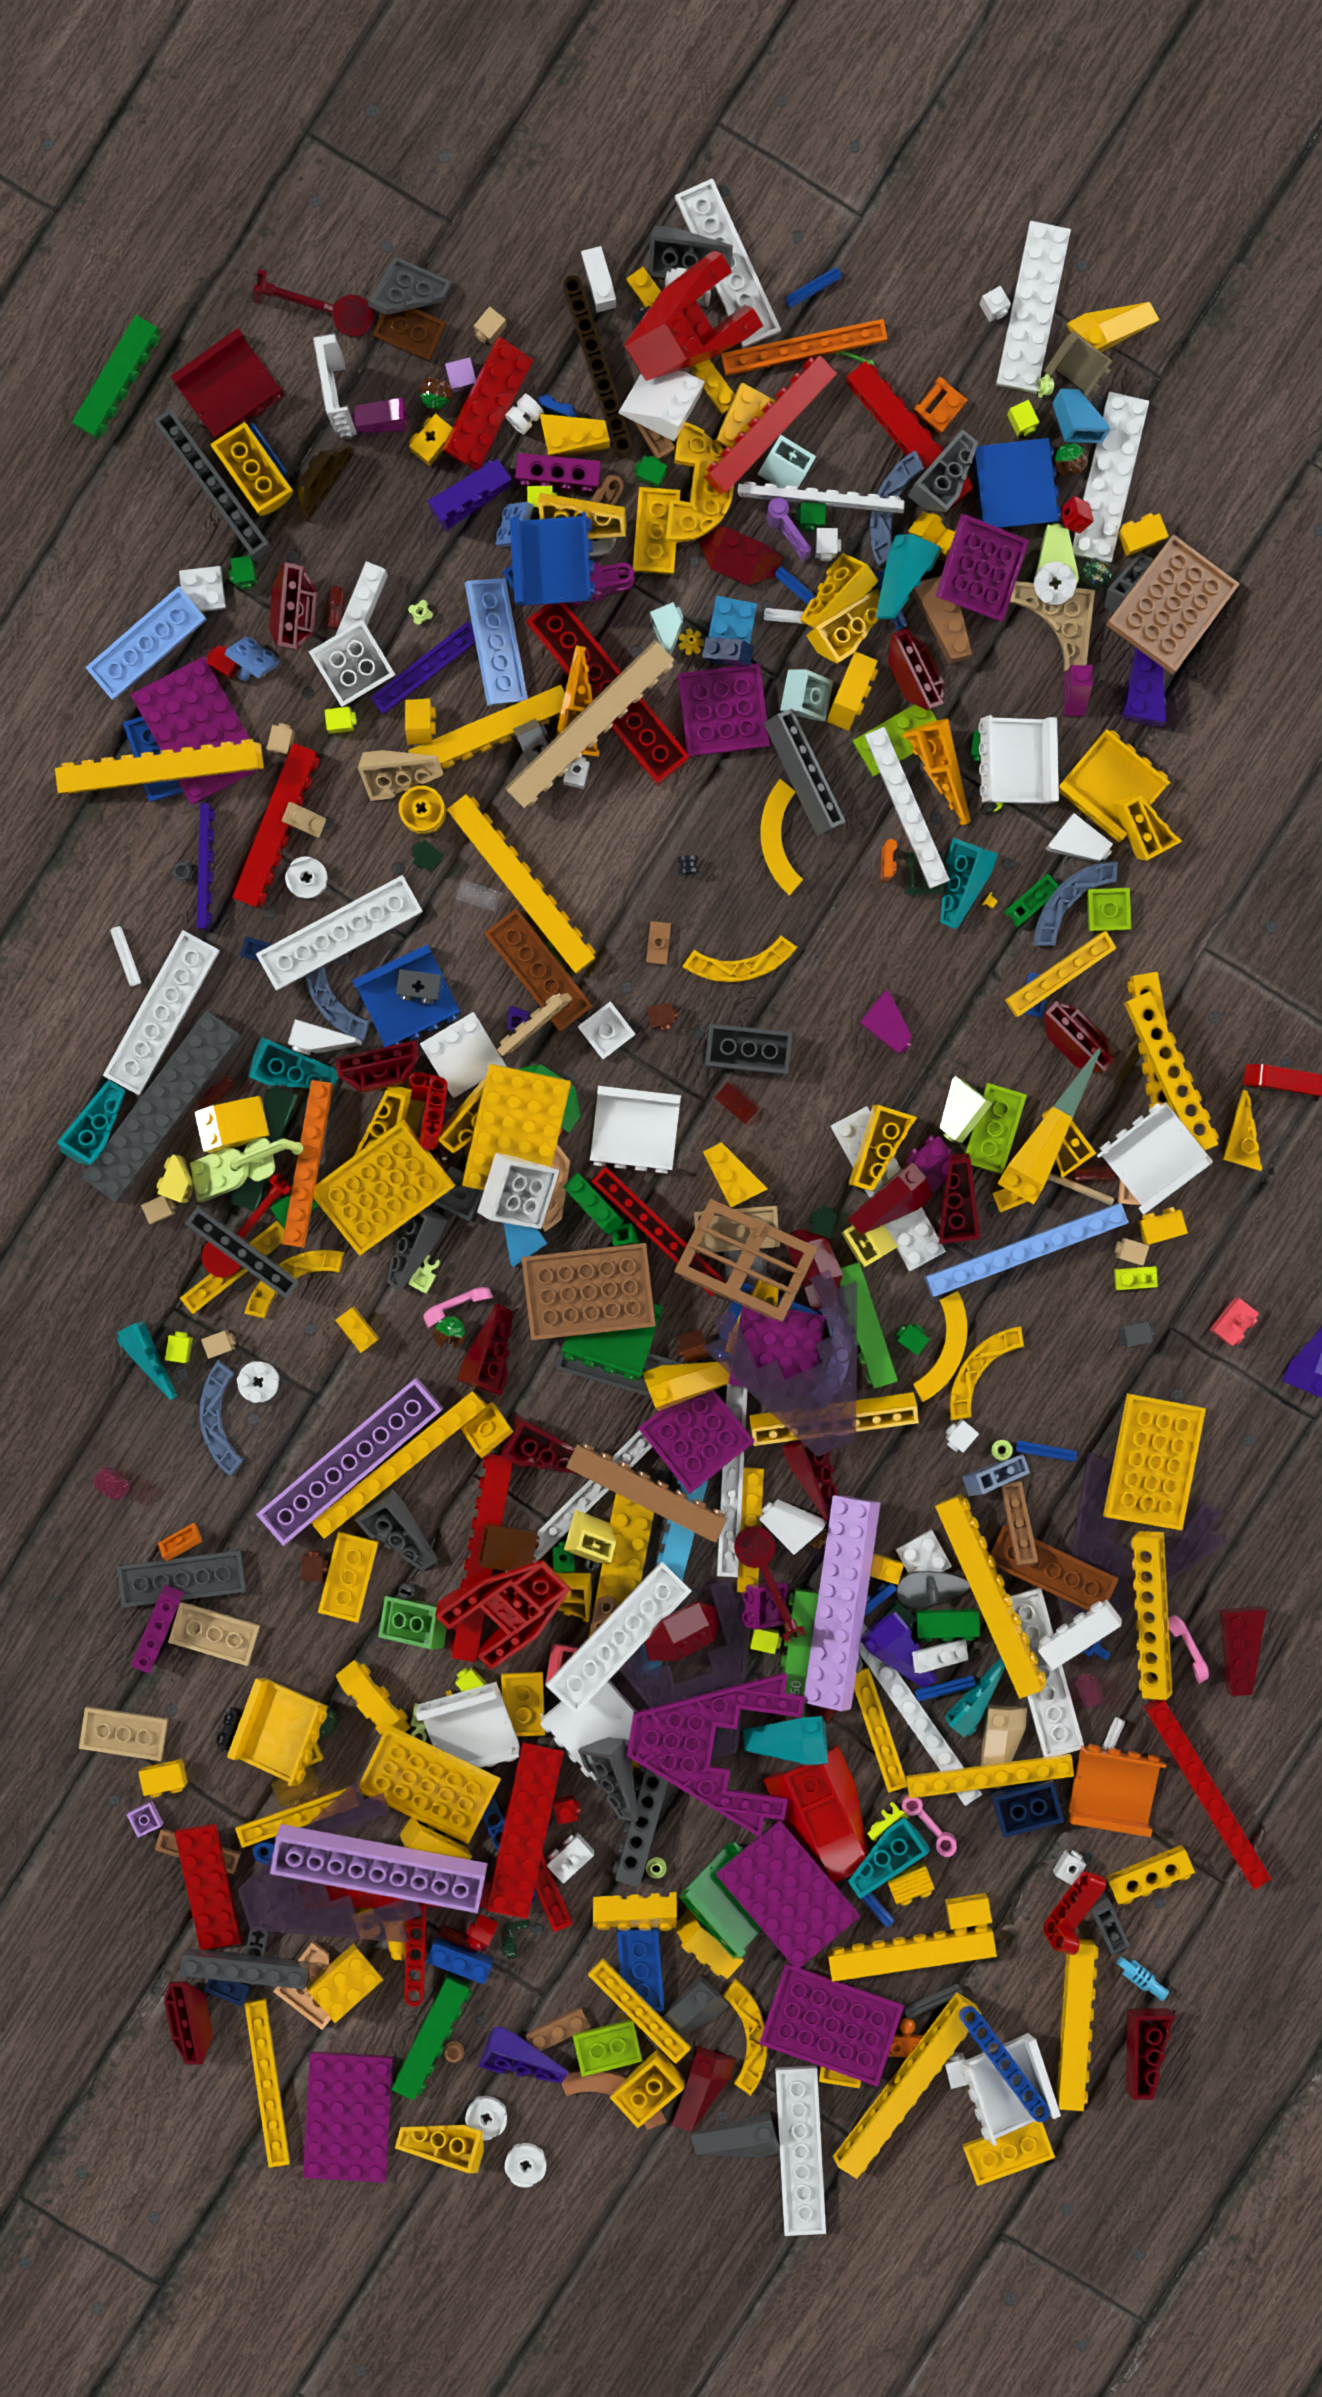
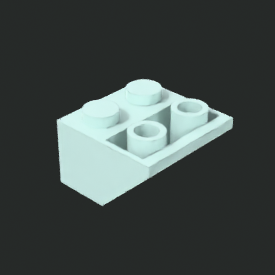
M780 435L757 475L777 485L778 488H785V486H795L798 488L816 456Z

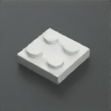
M221 566L179 571L181 588L201 612L226 609Z
M611 1001L578 1026L603 1060L636 1035Z
M932 1529L895 1549L908 1573L914 1571L943 1572L952 1567Z

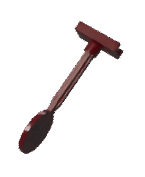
M258 269L257 284L253 287V302L261 304L264 295L275 296L332 314L334 326L340 333L348 337L362 336L369 331L373 323V311L368 306L367 300L359 295L349 294L343 296L336 301L335 305L275 287L274 284L266 282V271Z
M752 1526L745 1528L735 1539L734 1550L736 1557L747 1567L760 1568L785 1622L783 1625L786 1633L783 1634L786 1643H792L791 1636L794 1639L798 1638L797 1633L799 1632L803 1637H806L805 1629L802 1626L798 1627L795 1619H792L768 1567V1563L775 1554L774 1538L769 1531L762 1527Z

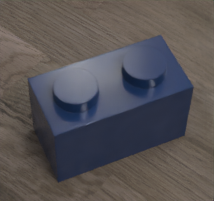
M706 637L702 658L717 665L750 667L754 646L741 639Z

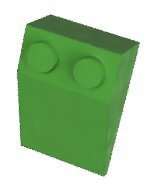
M385 1596L378 1637L427 1649L444 1648L447 1627L435 1617L437 1604Z

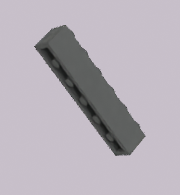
M793 709L779 713L764 722L763 724L816 835L819 836L845 823L846 821Z
M199 1205L196 1206L186 1219L185 1224L284 1298L287 1299L298 1285L299 1280Z
M187 1948L182 1954L180 1976L305 1989L309 1980L310 1962Z

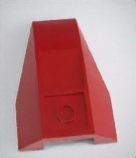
M838 1745L827 1749L828 1764L801 1765L785 1773L781 1770L763 1778L771 1796L786 1797L788 1799L785 1820L782 1821L834 1884L852 1876L868 1855L856 1784Z

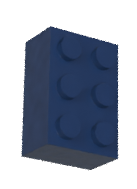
M1052 1779L1022 1783L990 1792L1003 1838L1064 1822Z

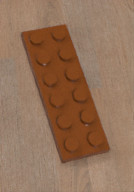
M517 908L484 933L541 1008L547 1006L545 1002L554 994L560 993L562 995L568 993L573 998L572 1001L550 1019L560 1032L593 1007Z
M1005 1524L1003 1525L990 1554L993 1556L997 1568L1088 1611L1091 1610L1090 1607L1096 1602L1101 1601L1102 1603L1105 1600H1110L1119 1580L1118 1577L1035 1538L1034 1543L1038 1563L1017 1567L1009 1527Z

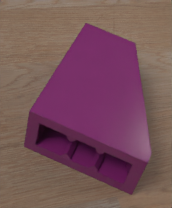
M403 398L356 405L355 413H351V418L358 433L407 431V410Z
M1071 665L1063 675L1064 716H1085L1092 690V665Z
M885 990L859 1024L896 1054H899L901 1051L905 1053L912 1044L909 1042L912 1036L890 992Z

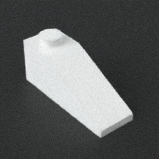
M601 246L581 251L596 313L616 308V297Z

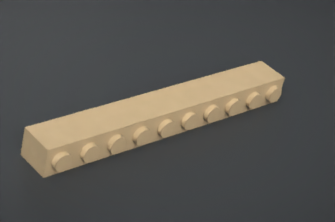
M654 640L506 786V790L523 808L527 805L529 807L538 800L537 795L542 790L546 792L553 785L552 780L556 776L561 777L568 770L567 766L572 761L575 763L582 757V751L587 746L590 748L597 742V736L602 731L606 733L613 726L611 722L616 717L621 718L628 711L626 707L631 702L635 704L643 696L642 692L647 687L649 689L652 688L658 681L657 677L662 672L664 674L673 667L672 662L674 659Z

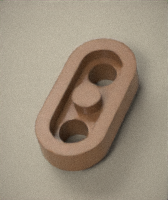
M615 475L606 476L591 502L599 503L601 500L603 504L615 505L623 491L622 479Z
M604 1595L598 1599L590 1626L592 1633L598 1629L597 1625L599 1623H603L617 1609V1602L612 1596ZM605 1603L610 1604L611 1608L609 1610L603 1609Z

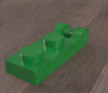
M1046 874L1006 909L1004 914L1007 917L1010 916L1014 921L1013 924L1019 927L1049 900L1059 885L1049 874ZM1019 906L1025 912L1022 916L1016 912Z

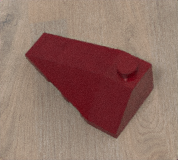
M913 1162L903 1166L847 1220L862 1235L919 1210L932 1197L927 1178Z
M499 1304L494 1306L462 1362L457 1381L470 1387L502 1396L508 1377L506 1357H509L510 1350H507V1342L511 1336L513 1311Z
M516 1414L510 1425L514 1432L504 1440L501 1453L503 1458L519 1466H531L538 1469H552L559 1472L578 1474L566 1468L576 1447Z
M696 2046L672 2126L692 2132L729 2081L736 2061L735 2057Z

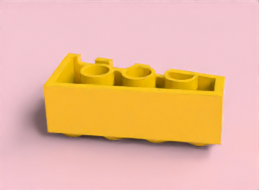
M544 493L539 494L538 507L540 519L582 516V512H586L587 518H591L592 531H588L589 539L626 537L625 507Z
M486 1076L441 1129L438 1143L451 1153H455L472 1140Z
M391 1086L386 1090L355 1155L403 1119L406 1122L412 1094L411 1089Z
M873 1105L848 1184L873 1191L917 1117L880 1105Z
M669 1892V1897L660 1896V1893H652L647 1898H643L639 1894L627 1896V1899H622L620 1895L593 1897V1927H597L598 1930L605 1931L609 1930L610 1927H618V1930L627 1931L631 1928H639L642 1931L660 1928L662 1931H670L672 1928H676L677 1892Z

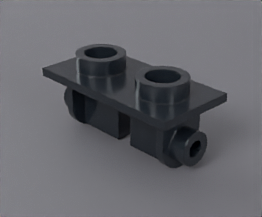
M230 1707L229 1713L225 1714L222 1732L218 1733L216 1744L221 1752H224V1749L229 1752L235 1736L234 1731L237 1730L244 1711L239 1710L237 1713L233 1707Z

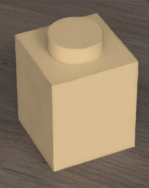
M489 306L474 325L475 336L481 342H488L492 345L507 327L506 319Z
M279 723L278 726L272 725L267 750L270 753L288 756L295 737V732L291 729V726Z
M160 1196L141 1205L149 1224L157 1223L176 1214L174 1200L165 1196Z
M1122 1238L1121 1242H1117L1115 1248L1116 1258L1143 1266L1149 1246Z
M228 1330L201 1339L208 1359L235 1349L236 1341L234 1335L229 1333Z

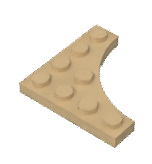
M1016 581L1009 603L1032 610L1051 626L1062 647L1064 672L1071 665H1087L1095 590L1075 588L1073 596L1066 602L1052 605L1043 602L1036 594L1034 583ZM1049 585V586H1053L1054 589H1057V588H1058V586Z

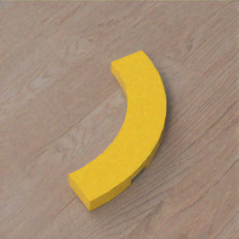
M779 779L772 789L763 810L760 840L763 856L769 871L778 885L790 896L803 879L795 872L785 855L782 845L781 827L786 807L796 792Z
M780 935L762 953L738 961H720L693 950L682 967L699 977L712 981L742 982L758 978L773 971L793 954L797 946Z
M335 1250L310 1251L290 1257L278 1265L296 1278L315 1271L340 1272L345 1252ZM260 1281L248 1300L244 1314L265 1318L271 1302L278 1293L263 1281Z
M958 1291L939 1300L945 1316L946 1338L940 1357L935 1365L922 1378L913 1383L922 1402L934 1396L948 1383L957 1370L964 1354L967 1340V1318L964 1304Z
M1021 1326L1009 1328L992 1335L980 1343L968 1355L961 1365L952 1386L950 1420L972 1417L971 1402L978 1378L994 1359L1008 1351L1024 1347Z
M734 1979L722 1996L734 2007L741 2018L747 2040L745 2060L734 2084L751 2096L760 2082L767 2059L768 2047L759 2044L765 2022L750 1992L737 1979Z

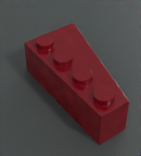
M1261 1606L1220 1609L1226 1692L1231 1696L1253 1695L1266 1609Z

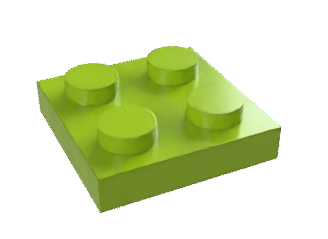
M1130 888L1087 890L1089 932L1131 930Z

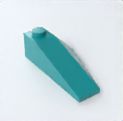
M913 534L896 535L888 553L876 613L877 619H894L909 600L908 595L912 589L919 587L922 583L920 579L926 571L930 572L934 567L941 551L940 546Z
M953 838L946 857L949 881L944 883L946 884V894L942 898L940 923L954 929L959 927L991 875L998 853Z
M261 1037L255 1050L248 1076L270 1086L309 1089L311 1080L334 1084V1089L339 1078L335 1068L264 1037Z
M108 1080L57 1142L61 1152L77 1163L91 1166L105 1148L126 1091Z
M145 1322L135 1323L117 1332L119 1335L117 1341L120 1347L125 1349L129 1356L170 1400L178 1397Z
M1002 1658L944 1716L948 1725L964 1738L967 1734L969 1736L972 1735L977 1729L976 1725L979 1723L1005 1669Z
M822 1716L799 1718L743 1730L744 1750L747 1752L781 1758L785 1761L798 1762L806 1766L828 1764L826 1723Z
M904 1817L885 1831L848 1882L859 1899H861L927 1855L931 1849L919 1831Z

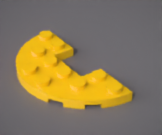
M685 422L677 436L674 463L694 467L690 502L670 499L664 542H687L709 533L725 516L734 492L733 485L728 492L720 495L704 478L708 472L706 468L714 460L718 462L722 457L720 453L723 451V448L718 442L705 434L703 429Z

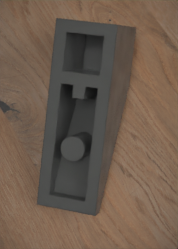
M1140 552L1108 588L1105 608L1116 612L1154 561L1153 558Z
M1103 1891L1090 1911L1111 1955H1114L1130 1947V1944L1105 1891Z

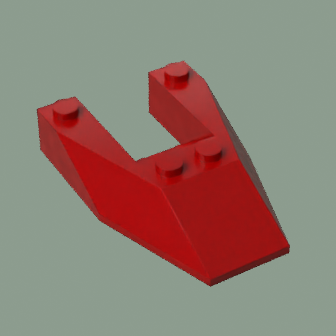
M713 250L663 288L625 342L624 347L645 381L707 361L749 338L764 326L754 308L745 304L714 328H712L696 300L732 273L722 253Z
M543 1560L452 1591L438 1601L435 1617L448 1629H451L475 1610L481 1608L501 1627L481 1641L477 1657L492 1670L540 1635L569 1593L571 1587Z

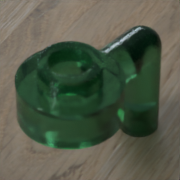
M528 1919L509 1922L504 1925L505 1943H502L503 1956L507 1955L508 1959L517 1958V1947L513 1930L529 1928Z

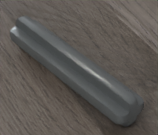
M959 1984L952 1985L905 2007L904 2013L908 2019H911L950 2001L956 1992L962 1995V1990Z

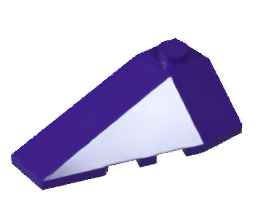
M1322 1327L1309 1343H1306L1301 1352L1290 1361L1282 1379V1382L1319 1398H1322Z
M896 1612L871 1623L862 1634L861 1642L873 1656L922 1688L937 1681L932 1670L915 1673L912 1652L920 1650L918 1643L913 1642L910 1636L912 1634L910 1628Z
M495 2026L489 2034L478 2067L505 2074V2070L517 2072L516 2075L520 2077L531 2074L537 2080L561 2084L568 2074L566 2069L515 2033L508 2031L504 2027Z

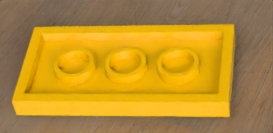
M639 487L633 558L634 572L674 575L676 542L664 541L670 499L680 501V490Z
M338 1532L318 1613L359 1622L379 1541Z
M1037 2121L996 2138V2146H993L989 2140L986 2141L984 2137L962 2144L977 2186L1055 2158L1043 2123Z

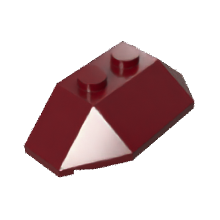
M716 526L709 533L702 536L699 543L710 570L747 586L774 578L776 576L775 572L783 560V557L768 545L727 527Z
M284 562L272 586L269 630L275 645L278 647L296 650L314 634L317 592L306 574L304 566Z
M909 629L893 633L890 639L888 664L905 699L925 710H930L944 704V681L927 646L918 637L913 635Z
M1055 1001L1043 1014L1047 1038L1076 1068L1083 1069L1097 1049L1101 1051L1093 1068L1094 1072L1103 1073L1113 1063L1115 1059L1111 1055V1049L1106 1037L1077 1008Z
M415 1040L335 1058L337 1076L361 1093L403 1084L419 1059L417 1041Z
M803 1229L788 1233L818 1247L816 1255L801 1284L812 1311L814 1312L831 1305L839 1288L843 1273L827 1237ZM784 1244L793 1267L797 1269L804 1253Z
M696 1601L661 1619L652 1630L649 1638L644 1642L648 1660L678 1661L712 1643L720 1626L716 1607Z
M171 1981L168 1984L169 1988L166 1991L164 2003L172 2042L183 2057L182 2060L186 2065H201L204 2062L213 2037L206 1996L187 1981Z

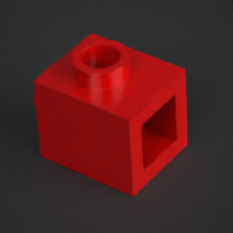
M1073 496L1060 508L1065 528L1081 534L1094 522L1089 503L1076 496Z
M217 645L215 649L212 648L209 652L207 663L211 668L232 679L240 665L225 655L227 646L222 648Z
M574 1794L556 1798L553 1801L558 1825L578 1820L581 1807L579 1800L575 1801Z
M480 1914L475 1923H470L466 1934L469 1935L466 1942L477 1951H485L499 1923Z

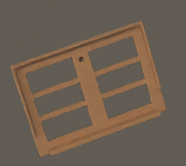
M710 1199L674 1272L682 1275V1278L772 1320L777 1319L783 1322L816 1255L818 1247ZM715 1213L752 1229L745 1245L708 1228ZM707 1233L742 1249L743 1251L737 1263L700 1247L699 1244L704 1234ZM766 1236L804 1253L797 1269L759 1252ZM696 1251L734 1268L726 1284L689 1267ZM756 1256L794 1273L788 1287L750 1270ZM747 1274L785 1291L778 1308L740 1291Z

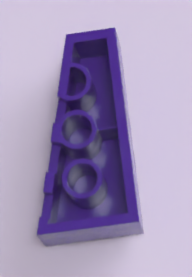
M498 459L490 460L478 471L469 474L463 480L429 499L428 504L432 514L446 532L513 485V482Z
M1134 647L1121 719L1161 727L1166 723L1163 667Z

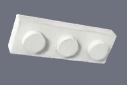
M962 1639L912 1652L915 1673H923L969 1660L966 1640Z

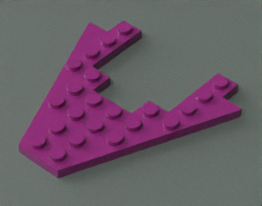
M780 1673L634 1712L626 1755L756 1836L761 1837L764 1818L785 1820L788 1799L786 1797L727 1789L729 1768L710 1766L716 1726L737 1729L740 1709L802 1718L805 1696L785 1693L788 1674Z

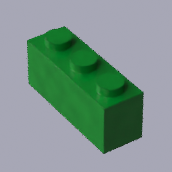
M579 1173L563 1186L608 1235L624 1222Z
M977 1608L915 1610V1635L925 1642L933 1641V1638H941L942 1641H953L954 1637H962V1640H975V1637H980L979 1611Z

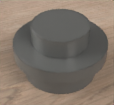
M184 861L176 863L172 870L173 877L179 882H188L193 877L192 866Z

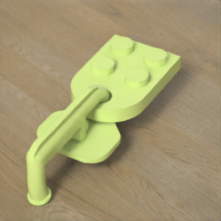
M258 1138L249 1142L244 1152L233 1148H225L190 1162L197 1202L203 1203L239 1188L245 1182L247 1176L254 1181H262L271 1177L275 1171L273 1154L288 1149L297 1155L302 1153L303 1145L287 1139H280L270 1144L269 1140Z

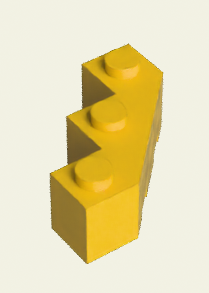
M922 511L908 532L940 546L941 551L938 558L946 563L956 530L946 529L941 523V517L933 512L929 514Z
M353 1660L335 1675L344 1692L348 1696H352L357 1703L356 1706L367 1719H371L376 1725L375 1729L381 1736L387 1724L403 1732L411 1728L407 1722V1714L402 1709L398 1710L391 1704L388 1699L390 1694L383 1686L379 1687L372 1681L369 1676L371 1671L364 1663L361 1665L356 1660Z

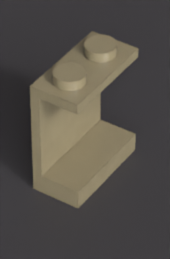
M1072 331L1044 371L1051 376L1057 370L1085 391L1083 395L1087 398L1089 395L1093 397L1100 387L1097 383L1100 379L1104 381L1111 371L1108 367L1113 361Z

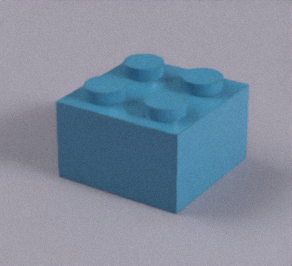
M716 596L709 637L741 639L750 644L757 603Z

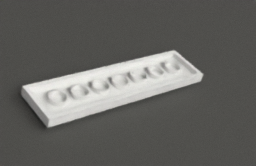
M713 178L675 195L677 205L691 233L733 245L732 266L730 267L732 273L716 284L715 289L728 317L745 304L754 308L764 325L749 338L740 342L742 348H747L780 333L781 328Z
M1030 221L996 386L1037 393L1038 380L1040 379L1071 229Z
M1109 392L1107 395L1102 417L1109 424L1110 431L1103 443H1096L1083 500L1090 505L1094 522L1081 534L1075 532L1072 544L1074 556L1107 564L1112 562L1149 405L1147 400Z
M401 875L256 953L275 990L278 991L423 913L405 878Z
M182 930L103 1076L141 1096L220 950Z
M867 1106L830 1126L852 1167H854L870 1116ZM895 1157L890 1160L874 1190H865L869 1198L901 1169ZM922 1207L917 1211L885 1224L886 1229L898 1246L896 1249L909 1272L946 1252L943 1245L938 1243V1236Z
M660 1562L545 1685L574 1714H577L647 1640L659 1621L669 1616L690 1594L691 1590L663 1562Z
M1035 1588L1010 1595L1013 1601V1610L1021 1619L1020 1626L1029 1637L1031 1651L1037 1655L1038 1667L1040 1671L1044 1672L1047 1679L1046 1687L1042 1691L1027 1696L1043 1757L1063 1755L1080 1750L1081 1745L1084 1746L1063 1667L1060 1665L1052 1671L1038 1652L1039 1641L1048 1634L1050 1636L1053 1635L1041 1588Z
M817 2065L775 2068L784 2235L826 2234Z

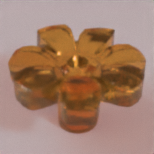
M827 1524L820 1533L809 1541L810 1545L816 1549H820L822 1544L826 1545Z

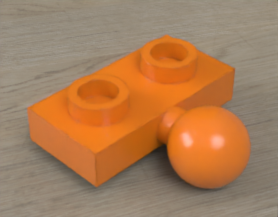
M906 2017L900 2021L899 2029L903 2034L895 2033L888 2056L908 2057L913 2052L915 2046L919 2045L918 2042L924 2035L912 2034L916 2027L912 2019Z

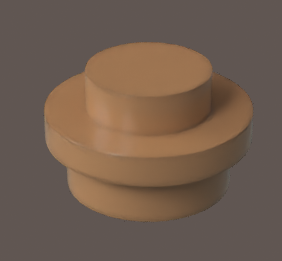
M457 2041L448 2042L443 2050L445 2059L453 2063L460 2061L464 2055L463 2045Z

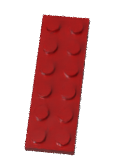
M497 337L442 450L472 470L478 471L505 419V414L508 412L533 362L532 358L502 337Z
M217 1823L176 1830L174 1834L200 1950L241 1944L242 1937Z

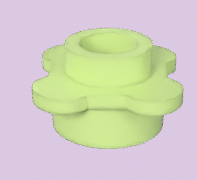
M1045 374L1044 377H1040L1038 380L1039 386L1037 391L1039 398H1042L1043 395H1051L1054 389V380L1050 378L1049 374Z
M421 600L415 606L411 605L408 609L409 613L414 617V623L417 625L427 619H431L433 616L425 600Z

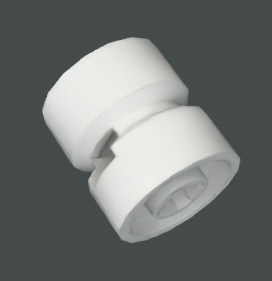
M524 394L517 401V407H512L505 414V417L518 432L524 435L532 427L531 422H537L540 414H544V411L533 398Z

